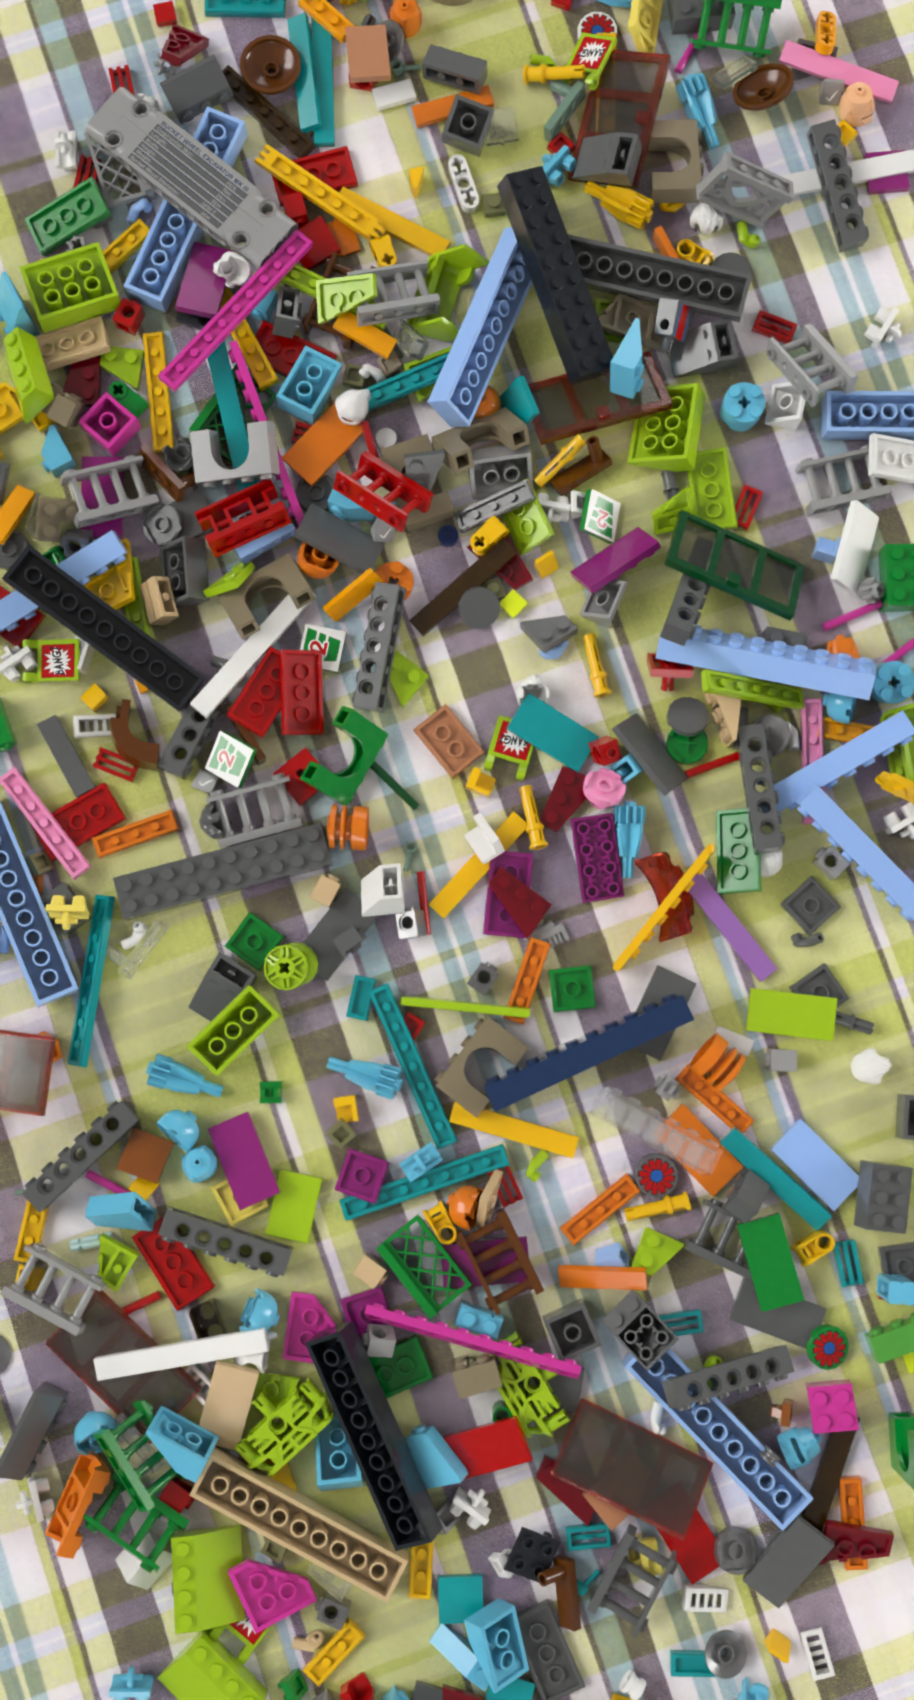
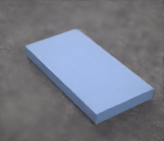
M800 1118L770 1148L832 1211H835L858 1187L859 1175Z

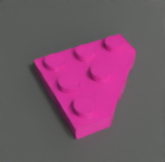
M292 1291L282 1359L313 1363L305 1342L317 1332L337 1326L313 1293Z
M247 1559L228 1569V1574L255 1633L317 1601L314 1590L306 1576L251 1559Z

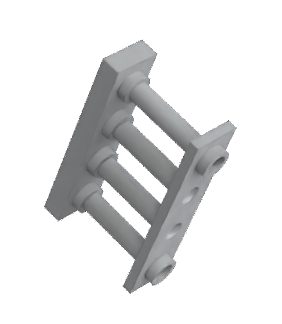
M416 260L408 263L347 272V276L376 274L377 291L381 303L369 304L367 301L361 306H357L356 321L358 327L439 314L438 293L429 294L424 277H427L428 260ZM416 279L421 296L409 298L404 280ZM396 282L401 297L400 300L389 301L384 286L385 283Z
M811 323L804 325L801 338L780 345L774 337L769 339L766 350L768 359L774 363L811 407L816 406L819 393L836 386L841 387L846 394L854 391L858 374ZM800 347H805L809 352L793 359L787 353ZM814 359L821 365L805 372L799 367V365ZM824 373H828L833 378L818 385H815L811 378Z
M865 445L855 451L815 460L806 458L800 461L795 472L796 474L805 472L812 500L805 508L807 517L848 508L850 502L858 500L861 504L884 500L892 493L891 484L883 486L877 477L869 476L872 484L870 489L863 490V488H860L853 461L865 459L868 469L869 445ZM845 463L852 488L849 494L844 495L840 492L833 467ZM825 468L832 493L831 498L823 499V497H820L813 470Z
M129 455L123 460L76 471L75 469H69L61 474L60 485H70L79 510L74 518L77 529L147 512L152 506L159 504L157 494L150 495L146 492L138 468L141 467L143 462L142 455ZM130 470L139 494L137 499L130 500L127 498L118 472ZM110 475L119 499L117 504L110 505L107 503L98 477ZM90 480L99 504L98 508L90 510L86 507L78 482Z
M284 773L273 775L272 780L227 792H223L222 789L210 792L206 802L214 801L217 812L221 814L219 819L223 833L222 837L218 839L220 848L303 826L301 815L296 817V814H293L284 783L291 780L290 775L285 776ZM277 786L285 814L284 820L276 822L275 819H272L264 790L265 787ZM256 790L264 818L263 826L256 828L254 824L252 825L243 794ZM231 796L236 798L244 826L242 828L243 831L237 833L231 830L223 802L224 798Z
M35 1242L34 1244L26 1245L23 1250L31 1255L17 1282L5 1285L0 1294L75 1336L83 1333L87 1324L82 1322L81 1316L94 1291H101L108 1284L103 1282L101 1276L94 1273L90 1275L46 1251V1247L40 1243ZM38 1259H41L50 1265L36 1292L31 1294L25 1291L24 1285ZM57 1269L69 1275L55 1302L49 1304L44 1301L43 1296ZM76 1279L88 1286L74 1313L69 1315L63 1311L62 1306Z

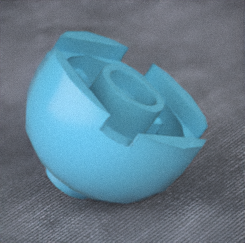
M825 693L823 706H826L827 714L831 719L850 725L857 698Z
M171 1110L157 1121L156 1125L186 1152L194 1146L199 1137V1127L195 1122L197 1117L189 1110L186 1113L181 1110Z
M257 1288L253 1291L256 1293L254 1299L249 1297L242 1312L240 1321L244 1322V1324L239 1326L240 1331L265 1327L267 1332L271 1326L275 1327L278 1323L280 1315L277 1314L278 1305L271 1294Z
M90 1411L78 1422L74 1431V1443L79 1454L89 1455L88 1451L95 1450L96 1454L103 1452L93 1434L100 1429L109 1428L114 1430L118 1427L115 1419L109 1413Z

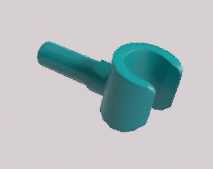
M598 1569L584 1583L577 1579L579 1596H584L587 1593L590 1583L600 1574Z

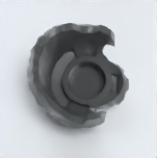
M179 437L173 448H170L169 445L163 447L162 452L165 454L164 463L174 473L184 472L192 467V447L188 438Z
M214 801L210 802L202 810L199 824L209 837L219 839L223 833L219 819L221 814L217 812Z

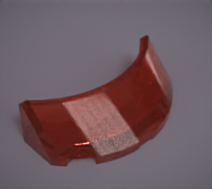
M667 852L652 854L634 861L635 865L649 881L659 907L683 877L682 869L679 865L674 866L672 864L670 855ZM683 891L679 896L682 900L676 908L672 909L670 907L666 912L668 918L660 926L659 942L692 932L693 927L690 922V916H694V902L688 892Z

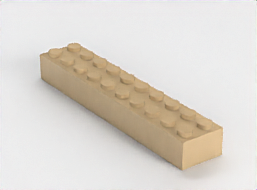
M214 1447L189 1496L388 1603L409 1562L408 1551L404 1549L395 1551L390 1541L267 1476L255 1468H246L248 1464Z

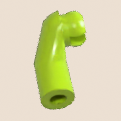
M745 221L738 222L736 227L739 242L748 248H756L760 243L759 235L749 234Z
M541 1149L529 1163L526 1177L530 1178L532 1182L537 1181L541 1176L537 1169L549 1158L546 1151Z

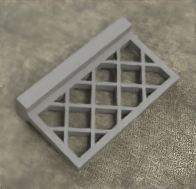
M84 132L109 209L140 200L141 198H148V201L156 199L154 190L137 178L138 181L134 180L136 178L135 175L132 174L131 177L122 174L125 168L122 164L118 171L110 168L109 166L113 159L119 160L112 157L109 151L103 149V145L97 146L93 144L90 139L92 137ZM101 153L109 156L105 165L97 161ZM107 171L115 175L111 183L103 180ZM119 177L128 181L124 189L115 186ZM134 184L140 187L141 192L131 194L128 190ZM112 190L121 193L118 199L110 201L109 195Z

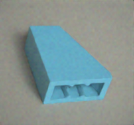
M136 1192L90 1196L85 1217L96 1226L153 1231L157 1210Z
M424 1424L412 1428V1432L406 1437V1440L426 1489L461 1483L468 1475V1471L434 1426L425 1427Z

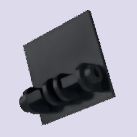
M522 1527L504 1566V1570L539 1583L538 1573L550 1568L561 1541L551 1538L552 1534L547 1531L541 1534Z

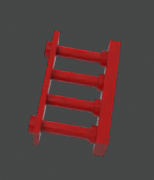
M367 451L361 454L358 468L350 476L340 470L337 471L333 486L334 490L400 532L404 531L408 514L416 508L424 514L429 510L434 495ZM364 475L373 481L367 487L357 482ZM381 486L390 491L384 498L374 493ZM398 497L407 502L401 509L391 503Z

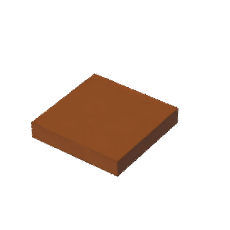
M133 1128L116 1169L158 1184L175 1143Z

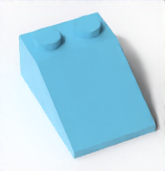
M2 272L0 278V321H5L7 327H4L6 334L19 327L33 336L40 335L22 297L7 272Z
M635 318L610 362V392L631 399L634 398L637 391H641L644 381L641 379L644 364H642L640 320L638 318Z
M305 345L276 395L277 408L313 425L325 407L342 368V363Z
M332 489L327 500L331 514L347 522L375 521L377 519L375 515Z
M162 1405L146 1431V1435L174 1471L194 1483L197 1482L219 1439V1436Z
M334 1414L331 1422L315 1436L317 1486L320 1491L363 1487L364 1477L336 1414Z
M497 1598L464 1620L469 1643L492 1692L497 1693L529 1671L515 1605Z

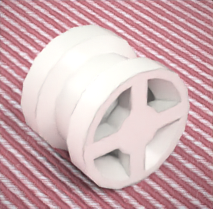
M629 1669L620 1682L619 1690L622 1693H628L632 1700H638L645 1690L646 1680L642 1677L638 1678L635 1672Z

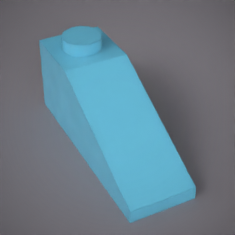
M440 1624L429 1642L465 1678L485 1691L489 1683L469 1640L447 1624Z

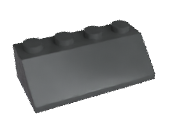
M47 1381L43 1382L33 1392L0 1458V1478L22 1481L27 1474L31 1475L37 1465L35 1459L38 1454L41 1455L48 1443L45 1439L48 1433H53L58 1423L55 1419L58 1413L62 1414L68 1403L65 1400L68 1392Z

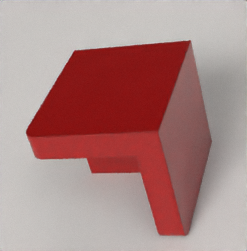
M361 1672L341 1686L339 1696L342 1700H374L375 1689L365 1672Z

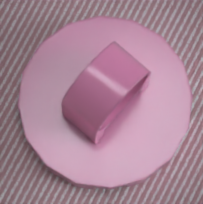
M600 768L599 771L595 772L593 770L590 771L583 783L584 795L588 798L590 804L597 809H605L606 807L619 804L626 790V785L621 781V776L613 770Z

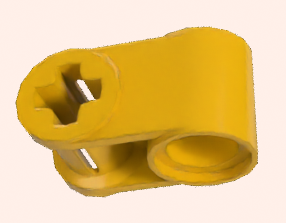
M389 234L381 236L379 240L376 238L369 240V246L378 267L396 265L397 257Z
M689 239L681 240L675 250L682 260L700 264L703 262L702 264L709 265L715 259L711 251L702 248ZM684 250V251H686L688 254L685 255V254L681 253V251Z
M496 516L490 517L470 538L473 552L477 556H483L497 542L508 535L509 529ZM478 542L484 543V546H482V547H481L480 545L477 546V543H478Z
M442 1200L438 1201V1205L431 1209L422 1211L441 1243L451 1244L455 1241L457 1229L450 1219L449 1212ZM444 1228H450L454 1235L450 1239H445L441 1231Z
M818 1230L794 1242L790 1248L799 1257L801 1267H806L814 1263L818 1258L831 1252L834 1249L835 1241L828 1232ZM826 1236L828 1238L827 1244L819 1246V1239Z

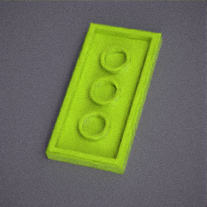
M727 448L697 451L694 471H687L688 483L693 492L694 515L726 530L737 529ZM695 524L696 535L712 533V531Z
M750 988L746 1031L833 1041L838 998Z

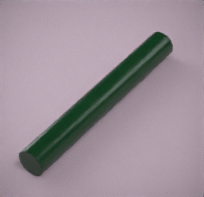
M374 761L370 768L415 811L420 804Z

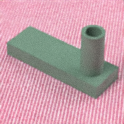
M561 80L551 81L550 90L565 98L544 125L546 141L551 142L560 133L586 97L585 83L577 80L573 87Z

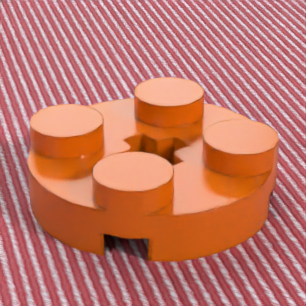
M399 561L387 562L377 568L375 572L384 583H389L391 578L398 580L396 584L406 589L404 601L407 600L411 595L414 585L411 571Z

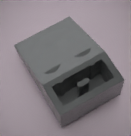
M615 132L583 138L573 179L632 187L642 150L638 134Z
M731 319L713 321L690 329L683 343L674 342L672 352L669 353L674 378L735 367L739 357Z
M219 952L205 974L188 1008L211 1022L248 985L253 986L259 975L226 954Z
M631 1290L602 1320L646 1371L679 1340L657 1313L634 1290Z

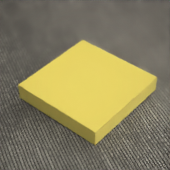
M227 1179L211 1187L230 1226L270 1205L268 1200L265 1199L243 1210H239Z

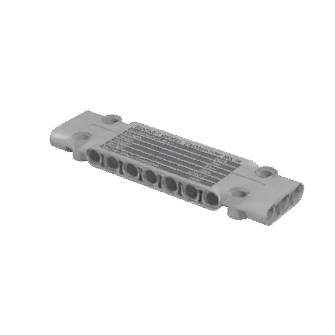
M124 87L118 88L87 123L86 133L107 148L109 154L117 158L128 171L224 246L228 244L234 249L235 253L243 256L257 269L298 229V224L280 211L274 201L266 199L265 195L255 185L162 112L157 111L156 113L149 107L147 101L138 99ZM240 242H245L244 245H238Z

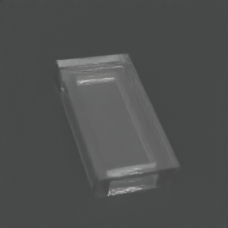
M744 55L712 75L713 82L726 90L758 69L757 62Z

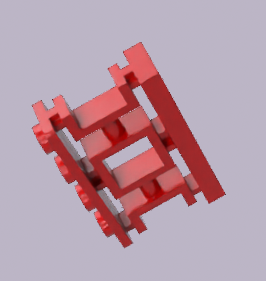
M263 480L195 511V516L203 532L213 527L214 532L205 535V538L215 558L292 523L282 501L273 505L270 502L279 497L272 480ZM251 510V515L233 522L232 518Z

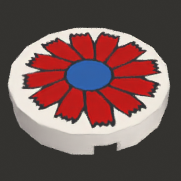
M591 12L580 20L577 28V39L579 40L582 32L590 34L617 33V25L608 14Z

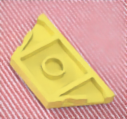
M632 0L628 28L645 68L653 66L663 0Z

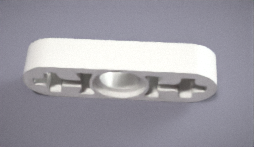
M455 154L448 161V170L462 210L466 213H474L479 208V196L466 159L462 155ZM454 163L461 165L460 174H458V169L454 166ZM466 180L469 182V186L461 188L458 182ZM467 194H469L470 201L473 202V205L467 203Z

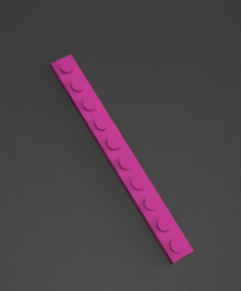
M296 229L158 375L159 380L176 392L313 247V242Z
M237 340L229 342L231 350L228 351L231 362H236L238 370H235L239 383L243 382L246 389L242 391L246 402L251 401L253 409L250 410L254 422L267 421ZM278 450L280 475H275L276 481L281 480L283 487L280 488L283 499H288L291 507L287 509L291 520L296 519L298 526L295 529L297 531L304 515Z
M373 1303L372 1306L368 1304L366 1306L365 1318L577 1380L579 1379L582 1366L577 1365L578 1362L574 1360H558L555 1355L546 1352L543 1355L537 1354L530 1347L522 1346L520 1349L513 1347V1343L505 1340H500V1343L492 1341L488 1335L479 1334L475 1336L464 1328L454 1330L448 1328L449 1325L443 1322H436V1324L427 1322L428 1319L422 1316L415 1315V1318L406 1316V1312L394 1309L393 1312L385 1310L386 1307L381 1304Z

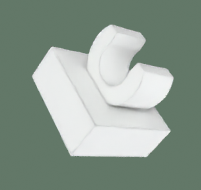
M504 1549L501 1553L493 1552L488 1557L499 1577L510 1578L514 1574L504 1570L511 1549Z

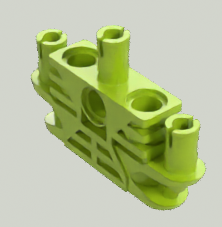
M517 1331L503 1339L513 1343V1347L523 1344L521 1337H518L519 1333ZM498 1357L501 1362L497 1367L502 1387L497 1389L513 1416L517 1415L526 1437L531 1438V1434H546L548 1437H553L552 1432L570 1422L568 1415H565L564 1409H561L546 1420L544 1418L547 1416V1412L552 1413L554 1411V1407L556 1410L560 1408L561 1403L556 1394H552L554 1391L548 1383V1380L558 1374ZM530 1377H537L540 1380V1384L536 1386L531 1385L528 1379ZM523 1379H525V1380H524V1386H525V1388L523 1387L522 1383L520 1382V1381H522ZM534 1420L538 1424L536 1427H529V1423Z
M310 1378L306 1379V1383L303 1382L299 1389L295 1388L276 1407L263 1392H260L259 1396L256 1395L251 1403L265 1417L249 1431L246 1439H241V1442L239 1441L234 1447L248 1462L246 1468L268 1471L267 1476L271 1477L317 1436L334 1418V1412H329L327 1393H322ZM305 1395H306L313 1403H311L308 1399H307L306 1401H304ZM319 1409L323 1411L322 1417H319L316 1413ZM279 1417L283 1419L284 1422L279 1424L276 1423L273 1419ZM269 1458L273 1464H267L265 1460Z

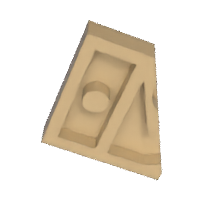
M497 1169L494 1170L479 1199L475 1226L479 1229L486 1226L487 1222L491 1223L495 1214L493 1208L497 1201V1193L503 1172Z

